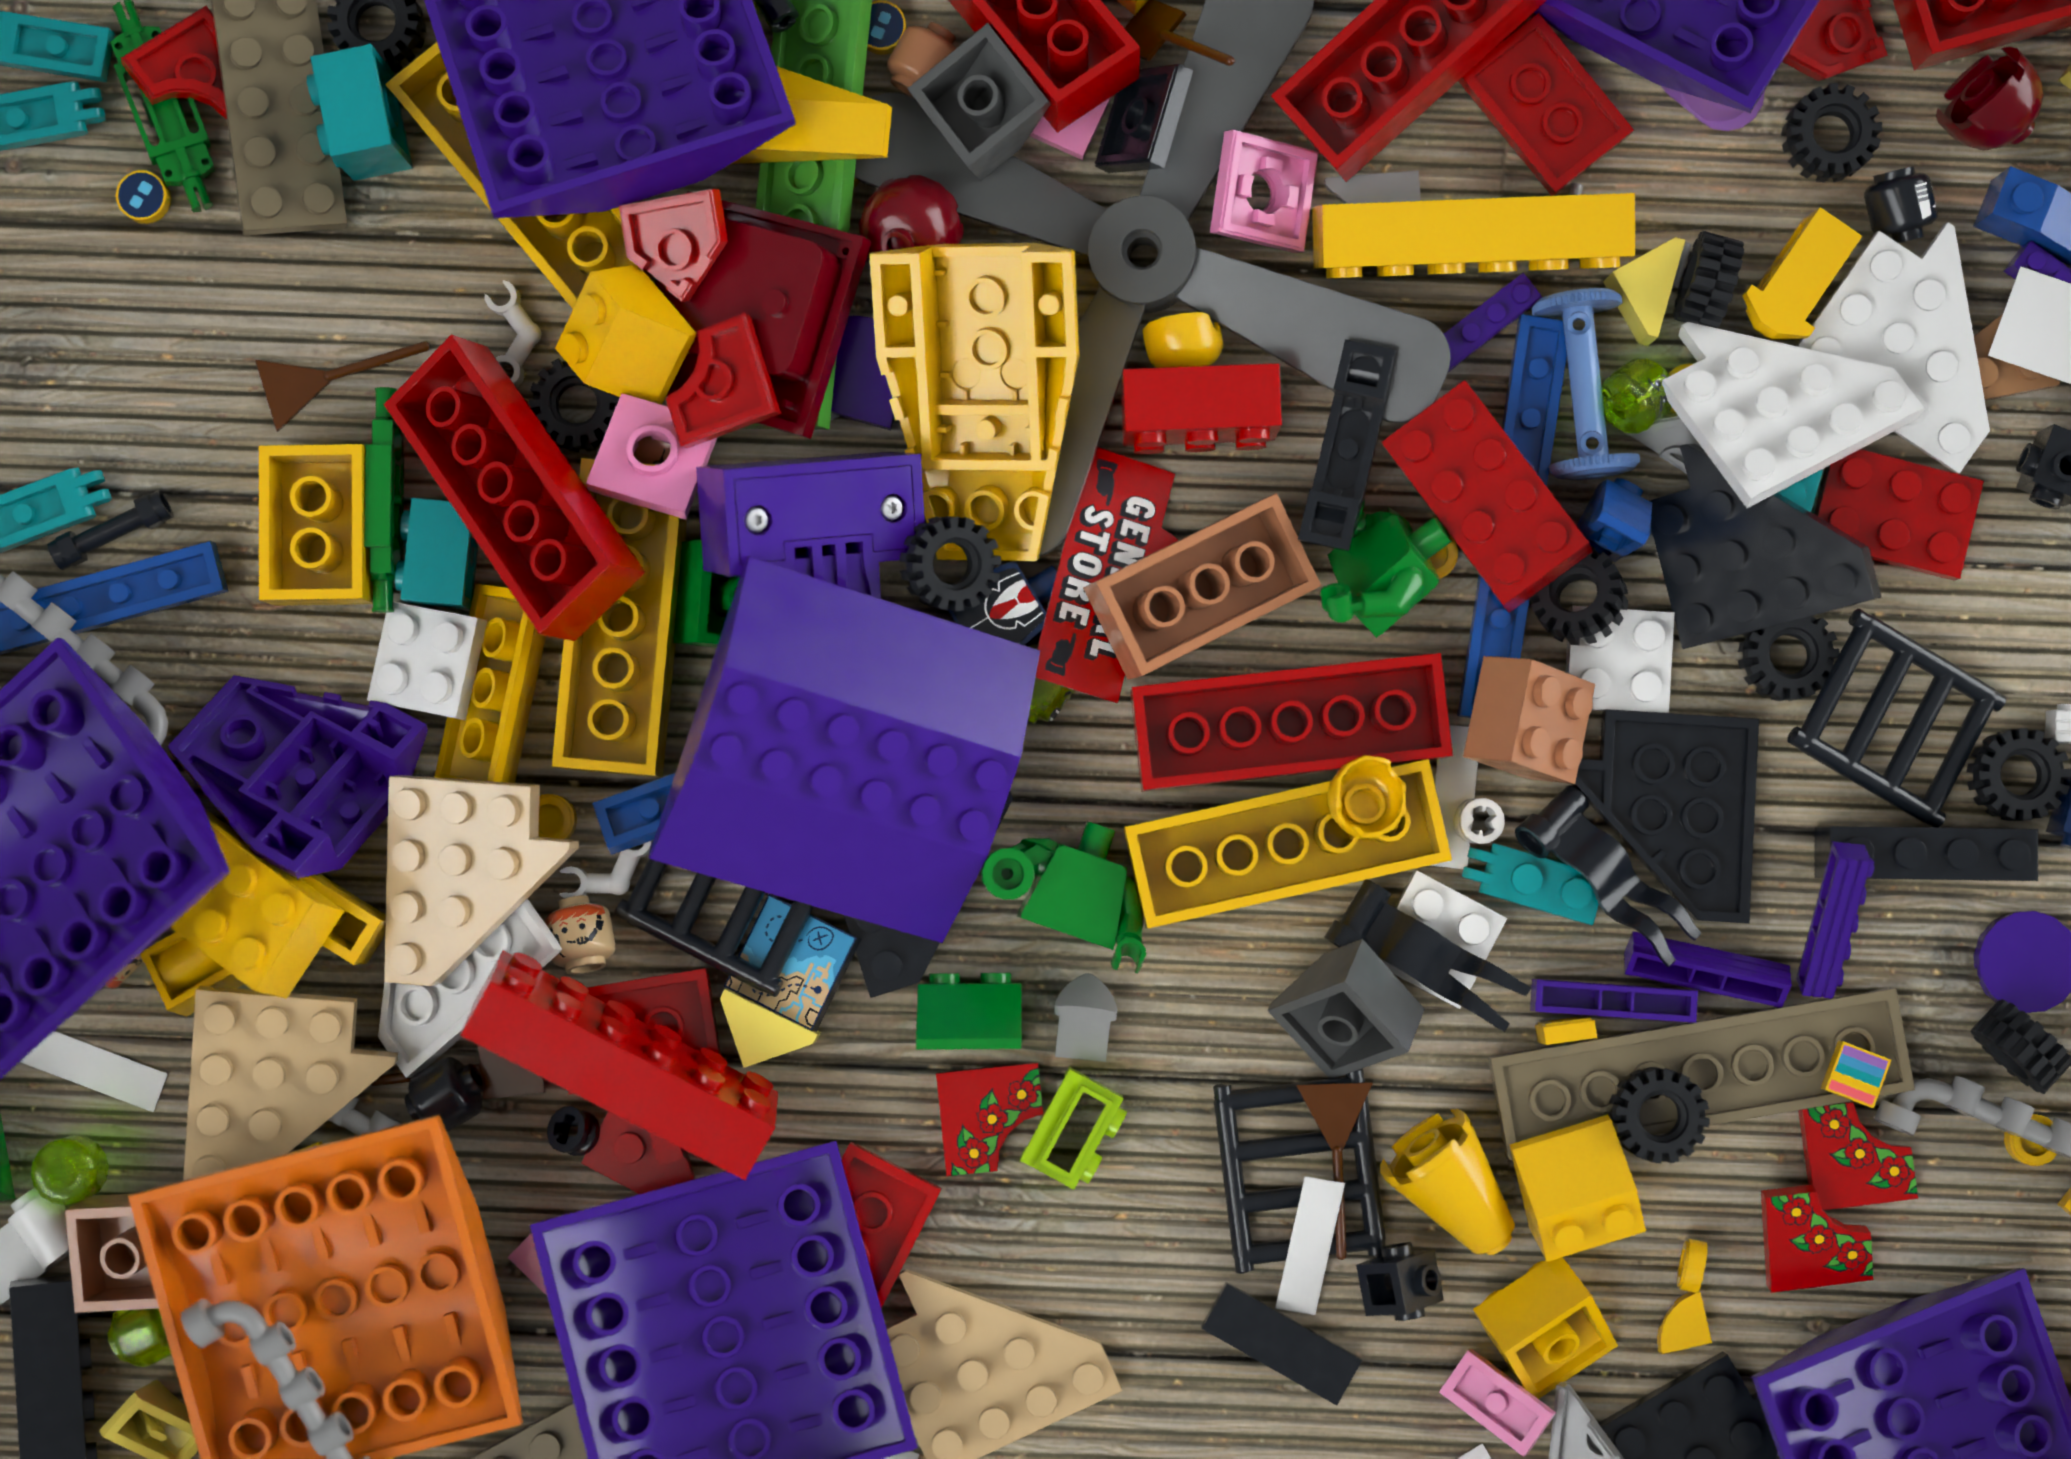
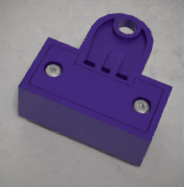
M888 451L696 467L703 571L727 576H738L742 573L747 556L881 599L879 562L900 560V553H907L909 546L903 544L907 536H915L917 532L914 528L920 523H925L921 454Z

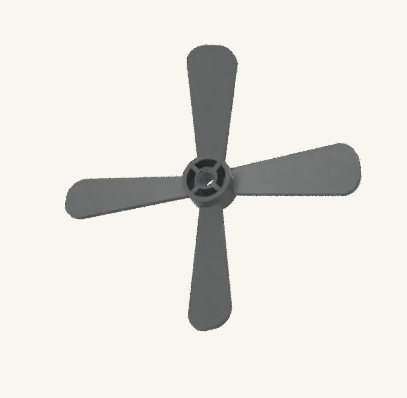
M1205 0L1192 40L1233 56L1235 63L1232 66H1227L1188 50L1183 66L1193 70V74L1165 168L1148 170L1140 196L1122 199L1107 209L1015 156H1011L980 181L962 161L914 98L901 93H883L871 98L892 107L888 157L856 159V179L879 188L884 181L892 178L895 180L897 178H907L909 175L925 176L939 182L954 196L959 206L956 209L959 215L1049 245L1072 249L1075 253L1089 258V263L1099 289L1078 323L1079 359L1039 556L1056 549L1063 542L1069 531L1116 396L1123 369L1126 367L1144 313L1162 311L1180 301L1197 312L1207 313L1214 322H1218L1219 325L1333 392L1345 339L1395 349V362L1383 415V421L1409 422L1437 399L1449 371L1450 348L1446 337L1435 324L1417 316L1196 247L1192 228L1188 222L1219 171L1224 131L1237 130L1243 132L1308 25L1313 13L1314 0ZM1141 245L1154 247L1158 252L1156 260L1147 267L1133 265L1130 262V256L1135 248Z

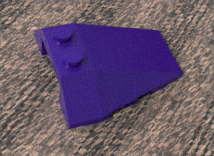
M234 675L167 747L172 756L256 856L296 878H302L342 869L388 816L389 776H413L428 733L427 724L387 703L370 700L369 705L342 701L340 694L324 692L323 697L298 693L295 686Z

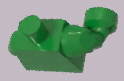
M1364 498L1354 533L1355 537L1352 540L1349 552L1334 549L1327 554L1338 583L1322 587L1320 595L1322 608L1328 612L1329 617L1333 621L1344 623L1349 621L1355 614L1377 638L1403 615H1406L1412 607L1438 585L1439 577L1430 557L1451 543L1452 538L1436 517H1433L1413 532L1410 523L1389 507L1388 512L1378 511L1366 514L1365 516L1363 511L1365 505Z
M1087 821L1077 849L1058 844L1050 838H1025L1011 848H1001L992 852L986 858L981 869L982 882L986 890L994 897L1004 900L1017 899L1029 890L1019 908L1017 917L1112 950L1115 943H1117L1111 960V967L1114 970H1118L1121 956H1128L1136 963L1135 973L1140 972L1146 957V948L1142 944L1143 913L1136 883L1131 877L1127 876V867L1106 860L1116 831Z

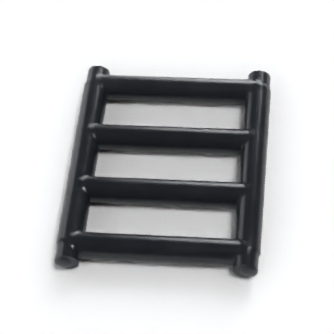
M1857 608L1849 618V625L1853 626V629L1802 727H1794L1790 731L1787 742L1919 821L1933 828H1939L1946 818V814L1941 811L1992 711L1998 712L2003 708L2006 703V696L1875 616L1869 615ZM1872 639L1894 653L1843 751L1820 739V736ZM1913 663L1933 675L1934 678L1884 774L1881 775L1861 763V760L1907 671ZM1953 687L1973 699L1974 702L1922 799L1901 785Z
M648 859L628 901L622 899L614 911L615 916L759 991H763L773 997L778 996L783 984V980L779 979V976L814 906L793 901L760 968L734 954L765 892L745 886L715 945L690 931L717 878L696 873L673 921L670 922L646 910L669 865Z
M1363 1068L1345 1074L1346 1077L1232 1090L1231 1085L1217 1084L1213 1086L1214 1108L1236 1273L1244 1274L1253 1271L1254 1264L1286 1261L1291 1239L1252 1244L1248 1213L1298 1207L1302 1186L1246 1192L1242 1162L1332 1151L1321 1131L1239 1141L1236 1111L1303 1103L1305 1101L1296 1085L1365 1082ZM1367 1095L1344 1146V1149L1354 1148L1358 1178L1344 1180V1201L1360 1200L1364 1230L1346 1232L1347 1253L1368 1251V1256L1379 1257L1382 1256L1381 1248L1386 1246V1236ZM1336 1234L1333 1235L1329 1255H1336Z

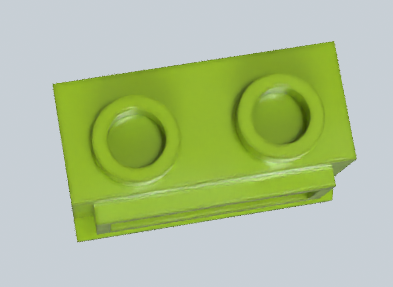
M1069 1066L1055 1096L1045 1109L1027 1147H1024L1019 1161L1039 1170L1073 1190L1079 1180L1089 1184L1103 1158L1095 1153L1104 1134L1113 1139L1127 1114L1126 1110L1120 1108L1124 1099L1123 1096ZM1083 1092L1106 1105L1068 1172L1048 1161L1047 1158Z

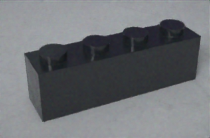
M1814 827V878H1823L1833 841L1865 845L1870 858L1874 860L1873 874L1870 878L1867 877V879L2038 881V829Z
M71 1274L11 1281L9 1292L20 1459H98L97 1442L86 1443L85 1422L95 1421L93 1390L83 1391L82 1370L92 1369L90 1338L80 1339L78 1320L79 1318H88L89 1312L75 1313Z

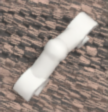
M503 280L505 287L510 292L509 302L504 306H498L487 294H485V302L496 314L504 316L517 333L507 353L496 357L501 367L505 365L513 366L514 374L511 381L518 388L523 383L525 377L522 366L533 347L540 341L542 333L540 327L531 320L520 305L521 295L518 289L510 282Z
M654 840L644 843L643 847L639 850L634 851L630 848L621 851L612 873H586L581 868L572 866L561 869L560 873L578 875L581 884L576 892H565L559 895L563 898L579 895L586 896V894H625L630 887V880L640 857L650 853Z

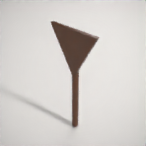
M423 341L329 371L255 360L276 431L281 430L333 380L426 352L430 349V344L427 341Z
M1373 1082L1296 1085L1332 1150L1333 1181L1344 1183L1343 1149ZM1344 1190L1335 1226L1336 1256L1339 1260H1344L1347 1256Z

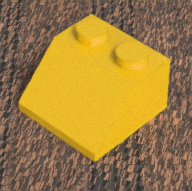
M632 264L589 273L555 349L584 384L620 397L621 393L662 405L697 333L648 275L637 265Z
M1608 1114L1509 1144L1529 1229L1546 1262L1646 1232L1637 1188L1614 1125Z
M1563 1257L1548 1262L1544 1260L1534 1264L1526 1274L1505 1288L1492 1292L1486 1297L1484 1302L1473 1308L1487 1335L1520 1385L1537 1399L1555 1389L1556 1385L1560 1382L1567 1381L1618 1347L1592 1295Z

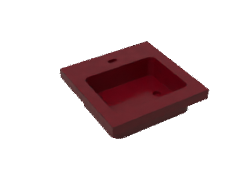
M722 200L728 242L691 300L681 302L666 290L667 287L657 279L655 281V285L697 333L666 397L683 387L695 370L700 351L697 331L746 313L752 318L781 412L779 415L756 424L811 439L872 241L864 236Z

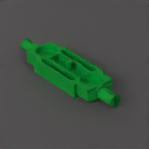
M123 0L130 18L129 20L126 18L121 2L113 5L112 9L116 14L123 33L110 42L118 64L114 65L152 166L158 164L166 187H184L192 212H202L195 194L196 192L200 196L204 209L208 210L213 206V203L202 179L215 172V168L207 149L211 147L209 137L194 99L187 98V101L199 129L196 133H192L188 129L184 118L185 113L179 98H170L152 105L139 88L144 100L142 105L151 127L155 128L160 141L156 146L151 145L127 86V82L133 79L121 64V57L162 32L160 27H142L132 0Z
M377 387L375 388L376 412L375 418L372 420V444H366L364 547L370 550L371 581L373 582L372 611L391 613L394 612L393 592L396 566L399 560L402 561L403 540L401 539L400 526L404 512V434L384 406V403L397 389Z

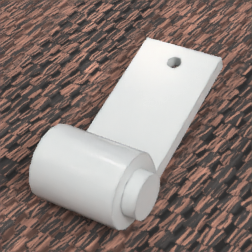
M36 1187L10 1205L15 1213L8 1219L9 1223L0 1229V1306L10 1299L9 1286L11 1281L39 1278L69 1256L65 1218L66 1208L52 1189L41 1193L38 1187Z

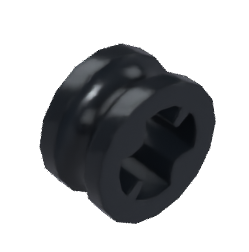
M572 1106L557 1110L551 1117L547 1128V1137L552 1148L573 1156H583L589 1153L596 1146L600 1133L599 1123L594 1114ZM571 1126H578L576 1137H568Z

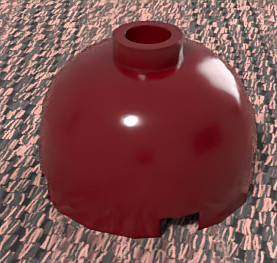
M2009 46L2001 48L2007 56H2003L1995 61L1989 55L1979 59L1964 71L1945 93L1944 97L1947 100L1953 101L1946 108L1945 114L1938 108L1936 118L1947 133L1962 145L1982 151L1997 149L2009 143L2015 145L2022 142L2034 130V121L2039 115L2044 92L2039 74L2018 48Z
M909 175L907 178H897L895 180L892 178L884 181L867 200L859 222L860 236H864L872 241L867 255L869 260V254L872 252L936 244H960L964 234L963 223L960 226V217L956 211L959 206L954 196L939 182L922 175Z

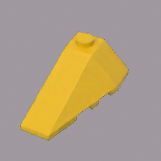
M776 66L796 124L731 164L887 158L892 107L874 99Z

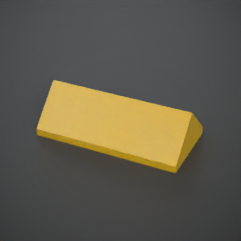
M475 584L469 616L487 620L466 721L447 717L434 777L515 783L546 635L538 633L508 588Z

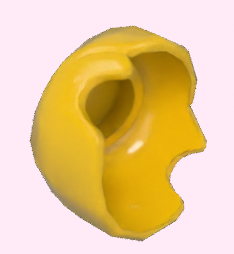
M1203 312L1180 313L1149 322L1142 329V334L1150 363L1156 368L1210 366L1218 359L1223 349V339L1219 323L1213 322V327L1210 316Z
M1363 755L1343 765L1330 781L1327 794L1329 811L1334 821L1351 836L1359 837L1360 839L1378 838L1394 830L1405 814L1406 783L1394 772L1388 759Z

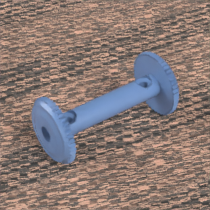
M1585 288L1559 292L1540 298L1532 307L1533 316L1563 318L1578 458L1563 460L1549 465L1550 473L1557 479L1587 480L1609 477L1631 471L1640 463L1639 454H1609L1594 313L1616 308L1623 303L1622 296L1613 289ZM1578 320L1585 323V327L1580 331L1573 328V324ZM1589 439H1596L1599 444L1596 449L1587 448L1586 443Z

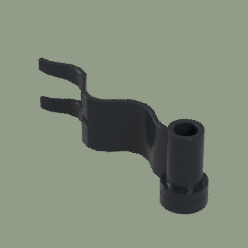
M1566 786L1538 814L1529 815L1515 829L1517 840L1531 855L1537 858H1545L1552 852L1561 861L1580 872L1593 887L1595 897L1602 910L1614 921L1641 933L1653 946L1660 960L1667 967H1670L1676 959L1670 952L1657 924L1646 914L1631 907L1623 897L1625 896L1634 902L1655 907L1665 912L1694 941L1702 934L1701 931L1695 926L1688 912L1679 901L1669 894L1649 887L1639 879L1634 872L1628 853L1622 845L1611 835L1593 825L1583 815L1589 808V802L1585 795L1573 786Z
M1368 879L1364 880L1340 922L1334 920L1324 938L1339 948L1363 939L1383 961L1393 965L1435 993L1464 1007L1505 1032L1510 1023L1470 989L1449 974L1450 970L1488 980L1524 996L1528 995L1531 987L1487 960L1464 950L1424 923L1387 904L1392 894Z

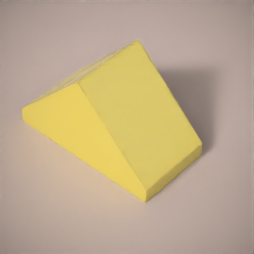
M1675 237L1613 271L1603 282L1606 288L1613 289L1622 296L1623 303L1618 306V309L1638 344L1649 346L1659 336L1685 239Z
M728 988L724 989L720 997L743 1068L817 1042L821 1034L818 1030L817 1032L811 1031Z
M157 1379L136 1390L99 1430L103 1438L147 1459H191L198 1452L186 1406Z

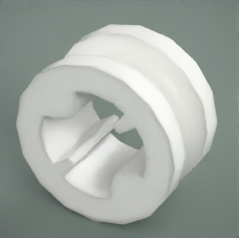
M1487 798L1466 800L1456 809L1453 818L1457 834L1464 841L1472 844H1484L1496 840L1502 833L1505 825L1504 813L1501 807ZM1474 808L1476 812H1485L1486 810L1489 814V817L1484 822L1488 829L1484 834L1482 830H1473L1472 832L1469 828V825L1474 820L1470 813Z

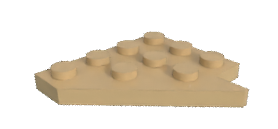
M408 775L389 776L384 982L420 986L441 984L579 848V840L538 837L540 785Z
M199 986L196 989L183 1181L288 1154L395 1065L398 1060V1052L354 1049L358 998L290 993L288 998L284 999L250 989Z
M905 1269L899 1273V1277L916 1313L887 1326L886 1329L914 1434L926 1459H978L1122 1391L1119 1380L1100 1340L911 1270Z

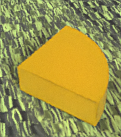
M1689 1292L1679 1297L1666 1313L1658 1329L1657 1346L1658 1352L1661 1354L1712 1343L1701 1292Z

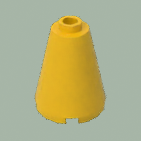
M1451 1109L1455 1117L1443 1120L1439 1113L1432 1115L1412 1127L1394 1143L1391 1148L1397 1155L1390 1165L1383 1158L1380 1164V1174L1389 1185L1474 1254L1486 1253L1487 1255H1494L1506 1248L1511 1242V1233L1514 1230L1515 1223L1473 1125L1467 1115L1459 1109Z

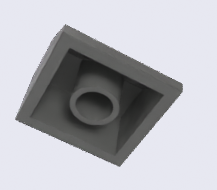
M988 23L907 88L962 161L980 181L1022 148L1051 105Z
M1363 939L1324 953L1270 1003L1267 1011L1328 1078H1336L1408 1053L1425 1009Z

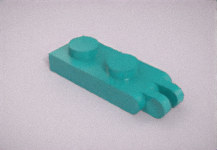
M0 11V66L107 83L113 50L110 42L115 39V33L110 28Z
M64 82L0 94V151L87 135V125L101 123L106 120L104 108L84 109L83 105L101 102L103 100L101 89L87 88L80 90L78 82Z
M71 468L1 494L0 553L95 518L97 515L94 507L112 500L109 489L88 493V488L105 481L102 470H94L82 475L79 468Z
M1492 843L1490 852L1472 847L1469 848L1467 857L1486 863L1485 870L1482 872L1464 867L1461 877L1480 882L1479 893L1593 926L1599 904L1593 887L1576 869L1567 864L1546 858H1537L1529 853Z

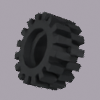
M335 0L337 3L335 7L328 6L327 15L332 19V22L327 23L328 30L334 37L332 40L340 50L372 44L388 66L397 71L403 68L400 64L401 60L406 58L411 62L416 57L412 52L415 46L419 49L423 46L424 40L420 34L421 32L426 33V23L422 19L424 14L416 0ZM373 6L387 7L395 15V26L392 33L379 41H370L363 38L358 27L361 15Z
M1831 83L1825 89L1819 86L1813 89L1807 96L1805 95L1787 115L1785 120H1788V122L1782 127L1781 136H1786L1787 139L1782 144L1783 152H1791L1793 157L1788 161L1792 168L1797 164L1804 169L1800 175L1808 179L1814 174L1817 175L1816 182L1825 183L1830 178H1833V183L1842 181L1846 176H1852L1874 156L1872 153L1879 148L1881 139H1878L1877 135L1883 131L1882 122L1875 123L1874 120L1879 111L1876 105L1870 109L1866 106L1865 103L1870 97L1864 92L1859 97L1853 95L1856 87L1847 84L1840 90L1838 89V83ZM1832 115L1846 123L1850 134L1846 148L1840 151H1828L1817 144L1813 135V128L1818 118Z
M1703 230L1698 234V239L1695 240L1692 252L1689 253L1687 258V266L1682 274V282L1678 287V296L1674 305L1675 320L1713 328L1721 325L1722 317H1725L1727 313L1728 303H1731L1733 298L1734 286L1737 285L1739 279L1737 275L1742 267L1743 260L1741 259L1744 254V242Z
M558 358L551 362L552 368L548 371L543 368L538 373L541 379L538 384L532 383L530 391L533 393V399H529V406L558 447L567 448L571 452H579V449H585L587 452L596 450L595 446L603 441L620 397L584 384L567 362H562ZM577 385L586 386L595 393L597 399V407L594 414L582 423L566 421L559 411L561 395L570 387Z
M953 516L933 517L928 519L929 523L917 525L914 528L917 532L915 536H907L903 544L909 546L907 553H900L899 562H906V570H901L900 573L902 580H909L910 585L906 587L910 594L919 596L918 601L924 605L951 611H963L964 607L973 608L980 604L978 600L980 597L988 598L993 592L988 588L990 582L998 583L1000 574L993 573L994 565H1001V556L994 555L992 550L998 547L996 540L986 537L989 531L983 525H975L974 520ZM948 543L960 546L967 557L965 574L960 580L951 584L942 582L936 576L933 568V559L937 550Z
M1591 547L1592 553L1529 598L1533 603L1531 605L1532 610L1542 626L1560 642H1563L1564 638H1566L1570 645L1579 646L1580 638H1584L1588 645L1596 643L1597 640L1594 634L1601 631L1605 638L1613 632L1608 625L1614 622L1619 626L1624 619L1620 609L1627 610L1628 600L1624 595L1628 594V590L1620 572L1608 555L1603 551L1599 555L1594 547ZM1579 579H1587L1595 583L1597 586V596L1590 606L1576 612L1568 611L1561 606L1560 595L1568 584Z
M1810 616L1743 634L1746 636L1745 641L1739 643L1738 652H1743V659L1738 661L1739 668H1745L1747 676L1744 677L1748 685L1754 684L1757 687L1755 692L1761 696L1769 695L1771 700L1793 701L1816 694L1815 692L1822 688L1833 667L1834 659L1838 658L1840 654L1839 648H1833L1832 641L1838 640L1835 632L1828 633L1825 626L1829 623L1825 619H1816ZM1781 635H1791L1798 638L1806 648V663L1795 674L1782 673L1771 662V646Z
M2028 728L2005 730L1985 738L1982 741L1984 745L1975 748L1971 754L1976 759L1974 763L1967 765L1966 772L1973 773V781H1967L1969 790H1976L1978 796L1973 798L1977 805H1985L1987 807L1985 811L1992 817L2000 816L2001 820L2026 821L2042 818L2049 815L2048 810L2057 809L2063 803L2058 798L2060 795H2067L2070 786L2064 785V779L2071 777V768L2064 769L2063 761L2069 760L2065 751L2058 752L2056 750L2059 743L2054 738L2046 739L2043 737L2045 732L2039 730L2029 731ZM2014 755L2026 757L2033 763L2036 769V782L2033 788L2023 795L2011 793L2005 788L2001 780V769L2004 762Z
M1998 1000L1971 1029L1974 1039L1982 1045L1986 1053L1991 1054L1999 1065L2002 1064L2007 1069L2008 1073L2014 1077L2017 1076L2024 1085L2030 1086L2038 1093L2040 1091L2042 1094H2045L2071 1066V1056L2067 1053L2066 1048L2057 1043L2058 1040L2052 1034L2047 1033L2039 1022H2034L2029 1014L2023 1010L2020 1012L2014 1004H2008L2005 1000Z
M1647 1067V1070L1644 1071L1636 1070L1630 1073L1631 1077L1627 1081L1622 1079L1617 1085L1620 1088L1618 1093L1611 1095L1609 1103L1613 1104L1612 1112H1608L1618 1139L1622 1143L1621 1146L1643 1160L1662 1164V1162H1678L1679 1157L1683 1155L1689 1157L1695 1152L1693 1146L1696 1143L1702 1144L1706 1137L1702 1135L1703 1128H1709L1710 1118L1705 1117V1110H1708L1709 1106L1707 1100L1702 1099L1700 1095L1702 1090L1699 1086L1689 1081L1690 1078L1681 1073L1658 1067ZM1654 1095L1669 1097L1676 1105L1678 1112L1675 1126L1663 1135L1648 1133L1641 1125L1639 1118L1642 1104Z

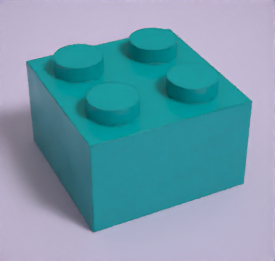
M367 44L310 56L314 74L307 75V86L314 106L320 105L323 124L317 125V136L323 154L330 155L337 168L341 167L354 181L413 169L400 102L385 85L394 77V72L373 45Z

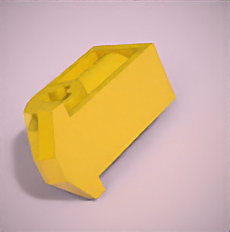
M1821 207L1802 219L1757 287L1754 285L1748 286L1742 295L1747 306L1746 313L1753 328L1770 340L1808 338L1815 327L1806 322V318L1858 244L1862 235Z
M177 932L140 953L167 1011L185 1017L194 1013L195 994L199 986L238 988L245 984Z

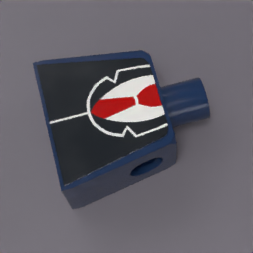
M1016 561L1009 562L994 568L993 573L1000 574L998 583L990 582L988 588L993 592L988 598L980 597L978 599L980 604L973 608L964 607L963 611L948 610L957 624L1029 646L1041 636L1046 612L1042 606L1050 601L1057 571L1051 565L1026 580Z

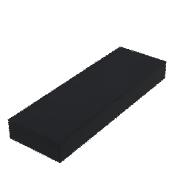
M1225 1282L1201 1325V1328L1336 1406L1362 1362V1359L1228 1282Z

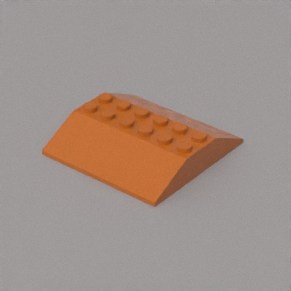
M440 1115L133 1193L128 1196L200 1459H326L325 1456L319 1455L312 1447L308 1438L307 1427L298 1413L290 1410L282 1400L278 1382L268 1366H263L255 1358L250 1347V1338L240 1325L232 1322L224 1323V1336L205 1348L197 1346L190 1339L183 1327L181 1312L201 1299H206L212 1305L223 1301H241L252 1306L264 1318L269 1327L281 1321L289 1328L295 1339L296 1348L288 1353L287 1356L298 1372L309 1366L321 1378L325 1393L317 1398L316 1401L326 1417L338 1411L348 1420L353 1431V1439L344 1445L353 1459H362L365 1456L370 1459H389L522 1424V1413L503 1296L478 1205Z

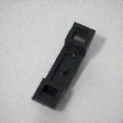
M1345 339L1334 384V398L1313 486L1309 490L1298 541L1349 552L1362 508L1382 425L1395 362V349Z

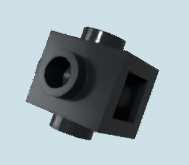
M2055 424L2037 432L2033 444L2028 443L2023 449L2016 466V471L2021 473L2016 488L2030 493L2029 500L2037 505L2049 509H2059L2060 506L2064 507L2071 504V430Z
M1411 1242L1391 1244L1381 1248L1382 1256L1356 1265L1366 1316L1394 1315L1395 1321L1413 1320L1425 1316L1424 1308L1444 1301L1441 1287L1442 1279L1434 1249L1413 1250Z

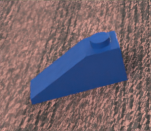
M2011 166L1991 180L1973 227L2020 246L2032 240L2060 262L2071 265V193L2057 184Z
M1616 478L1614 482L1606 479L1597 486L1576 525L1588 540L1590 546L1594 547L1599 555L1603 551L1612 562H1616L1644 546L1650 536L1653 503L1641 497L1643 490L1640 487L1622 478Z

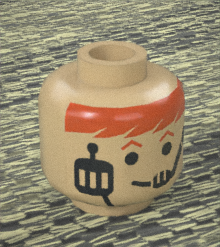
M585 895L572 896L558 902L559 909L553 911L544 920L562 948L560 953L551 962L556 966L565 968L566 974L572 975L590 973L606 966L605 960L615 952V939L608 908L601 904L590 903L589 897Z

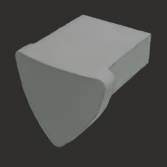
M1085 973L1071 981L1056 999L1054 1014L1059 1016L1055 1057L1106 1062L1110 1023L1117 1019L1118 1009L1109 989L1091 973Z

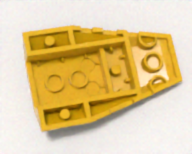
M1040 243L936 244L870 253L876 359L881 375L886 376L892 396L889 402L895 421L899 420L907 449L904 451L905 453L921 454L926 523H929L928 519L933 517L953 516L969 518L975 521V525H983L989 531L986 534L987 538L996 540L998 547L992 550L994 555L1001 556V561H1037L1040 555L1079 359L1074 250ZM954 543L945 544L936 552L938 560H967L963 549Z

